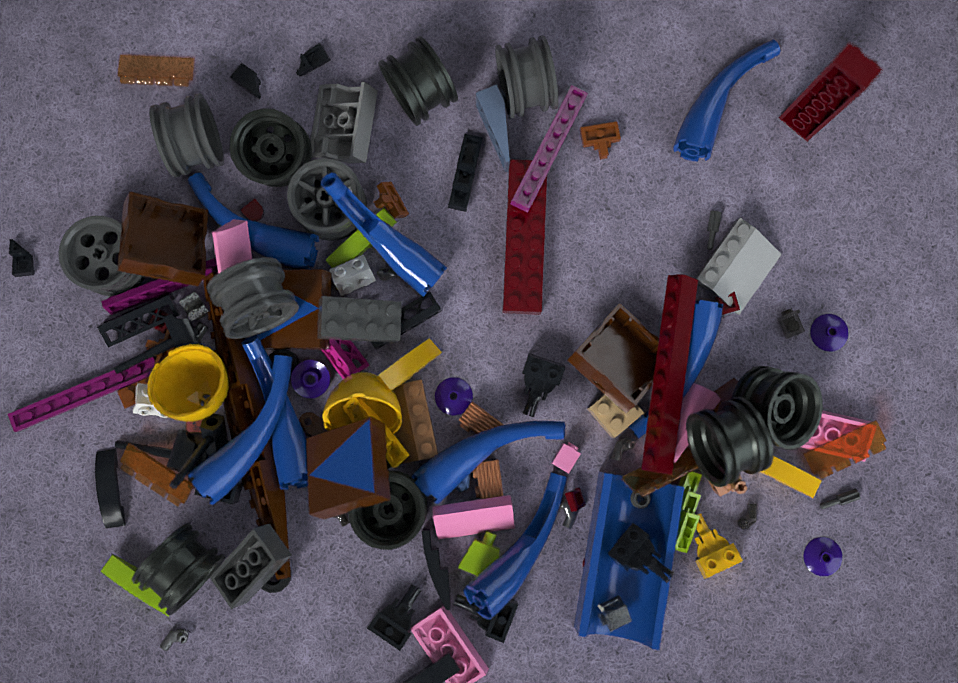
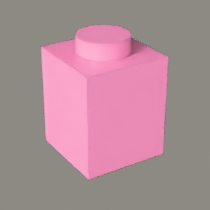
M568 442L567 445L562 443L551 463L569 474L581 453L577 452L578 447Z

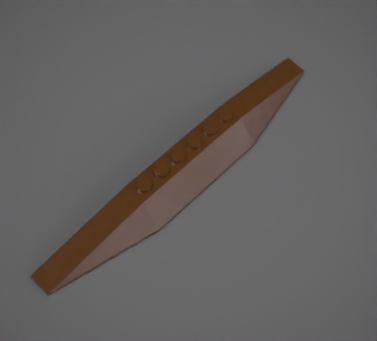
M212 272L203 278L206 302H209L211 309L207 313L208 320H212L213 332H210L211 339H215L216 350L213 351L223 361L228 376L229 388L223 406L231 439H233L257 419L265 405V399L252 364L242 346L245 338L233 339L225 335L224 328L220 322L221 316L224 314L223 308L212 303L207 291L208 283L217 275L216 272ZM270 437L262 453L243 476L242 483L244 490H249L251 500H249L251 509L255 508L258 516L256 520L257 526L270 524L289 550L285 491L280 489L273 457L272 437ZM290 558L275 573L277 580L291 577Z

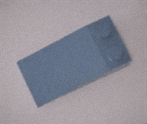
M496 84L476 93V107L505 172L509 171L510 157L505 113L506 96L502 89L499 90Z

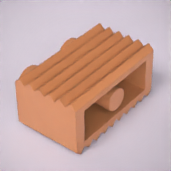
M471 402L459 419L462 422L460 427L467 432L472 430L476 434L504 425L474 402Z
M499 460L483 461L473 470V478H478V486H475L476 498L487 499L504 496Z

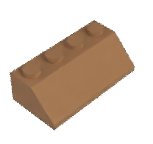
M423 380L403 383L393 390L397 396L402 413V425L395 433V436L409 454L401 464L432 458L438 454Z

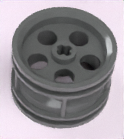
M89 216L77 221L65 232L59 246V262L64 274L70 281L77 286L104 296L121 294L128 289L137 288L144 281L146 276L118 271L115 256L119 254L122 225L120 222L106 216ZM112 234H117L118 239L116 243L108 245L107 238ZM88 257L90 264L85 269V258ZM101 268L109 270V277L104 281L99 277Z

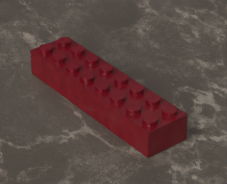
M849 42L796 97L779 119L804 140L809 141L861 95L883 69L879 67L875 60L868 58L862 53L858 46Z
M510 159L502 313L540 315L542 313L547 176L528 213L510 204L532 160Z

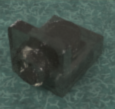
M790 308L781 312L782 316L777 318L786 339L805 332L798 316L801 313L800 309L793 311Z

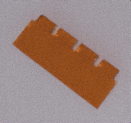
M120 55L117 76L120 77L121 84H135V78H137L138 85H153L155 79L156 85L172 86L173 79L175 86L189 87V80H193L194 58Z
M874 420L807 451L803 455L814 475L818 474L820 479L834 474L831 469L832 466H834L836 472L851 466L849 458H852L856 464L870 457L867 451L869 449L873 455L886 450L884 442L887 440L877 420Z
M129 443L120 460L122 463L120 469L131 477L136 472L135 479L147 487L153 483L151 490L163 498L168 493L167 500L179 507L181 502L184 504L187 501L194 487L191 482L184 479L176 489L171 488L169 484L177 473L133 444Z
M686 447L678 460L674 462L672 475L644 471L640 467L623 476L622 480L635 494L639 493L642 497L653 493L655 488L658 490L672 482L671 479L675 481L686 475L687 471L690 473L698 469L691 450Z

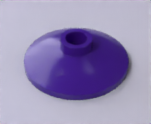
M824 314L814 320L810 329V335L813 343L819 349L832 352L839 350L845 345L848 339V328L844 320L839 316ZM830 329L834 330V335H830Z
M306 360L294 368L291 375V384L295 392L300 396L316 398L324 394L328 389L330 374L321 362ZM309 375L314 376V382H308L307 378Z
M456 377L443 380L435 391L436 405L447 415L456 416L464 413L473 400V393L469 384L463 379ZM456 393L457 399L452 400L450 394Z
M817 537L806 545L804 562L806 567L815 575L829 576L840 568L842 551L834 540L827 537ZM824 554L828 555V559L826 561L823 560Z

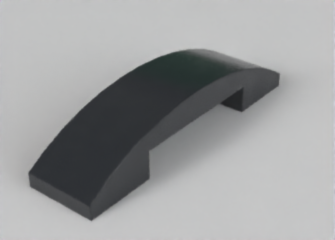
M116 449L97 451L95 458L97 498L106 529L126 526L124 507L121 506L116 469L119 467Z

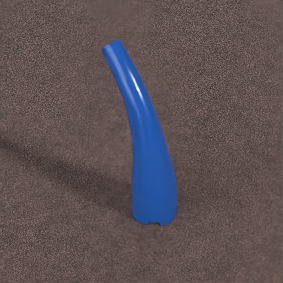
M770 40L743 54L725 67L707 85L690 108L677 133L673 147L674 152L678 150L681 153L680 157L690 161L698 162L699 158H704L706 161L710 159L730 89L753 67L760 63H765L780 54V47L776 40Z
M195 173L188 178V183L197 199L208 210L209 215L218 225L222 227L233 219L247 221L250 245L253 251L264 257L275 258L280 264L296 270L310 269L309 267L314 268L318 250L315 247V242H319L318 235L239 217L224 207L210 192L212 187L202 173Z
M329 173L323 177L321 186L327 191L342 212L372 244L393 271L424 297L427 294L426 291L434 286L447 267L422 246L410 240L374 214L351 192L335 173Z
M704 300L695 301L683 398L696 381L711 352L719 330L724 304ZM649 411L628 426L630 430L632 429L635 432L634 435L638 439L646 434Z
M255 335L245 339L242 342V346L255 371L266 403L271 392L275 374H272L273 363L259 337ZM287 395L280 418L271 435L273 457L280 489L289 490L288 486H297V489L308 486L307 436Z
M274 356L272 374H275L273 385L257 419L188 473L190 478H195L192 483L203 497L208 495L212 498L209 501L210 504L214 505L230 492L252 467L269 441L278 423L287 396L292 357Z
M565 421L518 422L479 432L435 455L424 463L412 475V478L417 479L415 484L427 497L433 495L436 498L433 502L439 504L497 448L528 437L545 436L546 439H565Z
M550 473L540 506L525 532L503 555L466 585L464 589L465 597L470 605L473 602L480 609L477 613L482 617L491 619L512 599L525 581L552 530L561 505L567 476Z

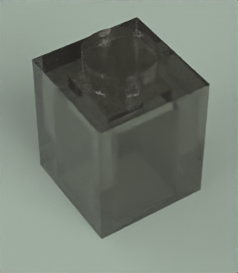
M619 595L597 605L600 611L598 618L602 626L606 625L610 632L632 622L627 606Z

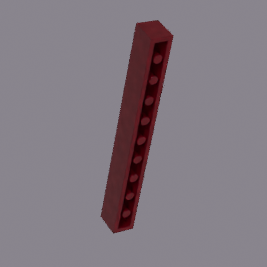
M685 274L668 275L641 466V470L669 475L673 474L698 286L697 279Z

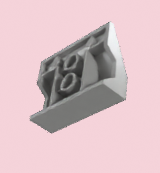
M361 82V87H347L340 84L320 85L311 135L312 158L335 159L347 163H366L378 90L366 82Z
M739 218L731 226L695 279L698 280V286L719 297L730 307L733 304L732 296H728L735 291L740 310L735 311V313L739 315L782 254L755 227Z

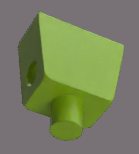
M486 531L482 541L474 538L461 559L458 568L478 576L499 558L500 548L493 546L497 535Z

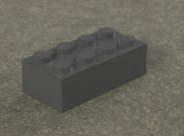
M322 296L319 299L317 339L389 343L400 341L401 301Z
M270 524L254 528L210 576V579L232 610L248 603L292 554Z

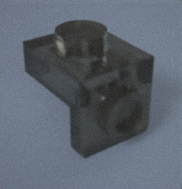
M195 291L179 300L191 321L202 319L206 315L205 313L208 312Z

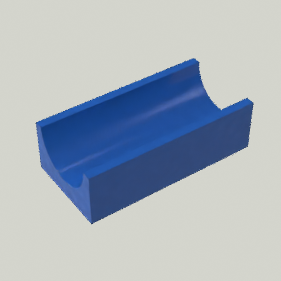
M599 471L574 621V628L578 636L587 637L590 634L616 636L642 643L654 650H660L670 581L665 583L664 580L648 568H646L649 571L648 575L642 571L629 569L627 572L612 560L608 553L633 522L649 534L655 551L661 555L659 562L672 571L684 487ZM644 489L650 494L651 499L647 507L639 509L632 505L630 497L634 490ZM638 495L637 501L642 502L643 496Z

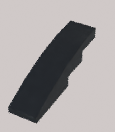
M464 134L448 208L467 212L483 137Z
M422 529L424 554L431 579L446 610H450L448 567L440 568L439 548H431L430 529Z
M448 652L403 683H443L459 672L460 668Z

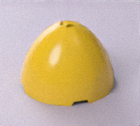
M197 344L184 345L169 351L166 358L160 363L155 364L147 383V393L151 404L164 416L186 422L199 421L215 413L223 404L229 388L227 371L221 358L209 347ZM204 395H210V396H209L208 398H206V399L203 398Z
M357 372L351 374L331 391L322 414L324 427L330 431L352 423L342 407L352 397H360L395 434L402 425L401 408L395 392L392 390L389 393L376 378L377 375L373 373Z

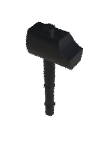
M169 314L163 320L172 338L153 346L145 352L143 351V353L127 361H123V363L114 367L115 372L118 374L126 369L129 370L130 367L175 346L178 348L189 344L202 345L198 337L201 334L198 327L193 326L188 318L179 319Z
M213 413L202 420L200 429L203 440L190 458L187 459V462L178 474L175 475L169 484L171 488L176 489L184 481L186 475L196 465V462L205 451L207 455L211 456L226 445L228 434L224 416Z
M187 430L178 431L172 449L130 443L129 441L117 440L115 442L116 448L168 458L166 467L176 472L181 470L187 459L190 458L198 447L195 443V436Z

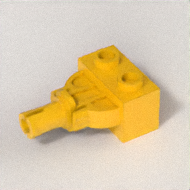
M702 513L698 514L700 518L696 527L699 537L695 538L698 545V560L695 562L703 578L706 579L743 560L734 543L729 544L724 537L718 534L716 529L711 531Z

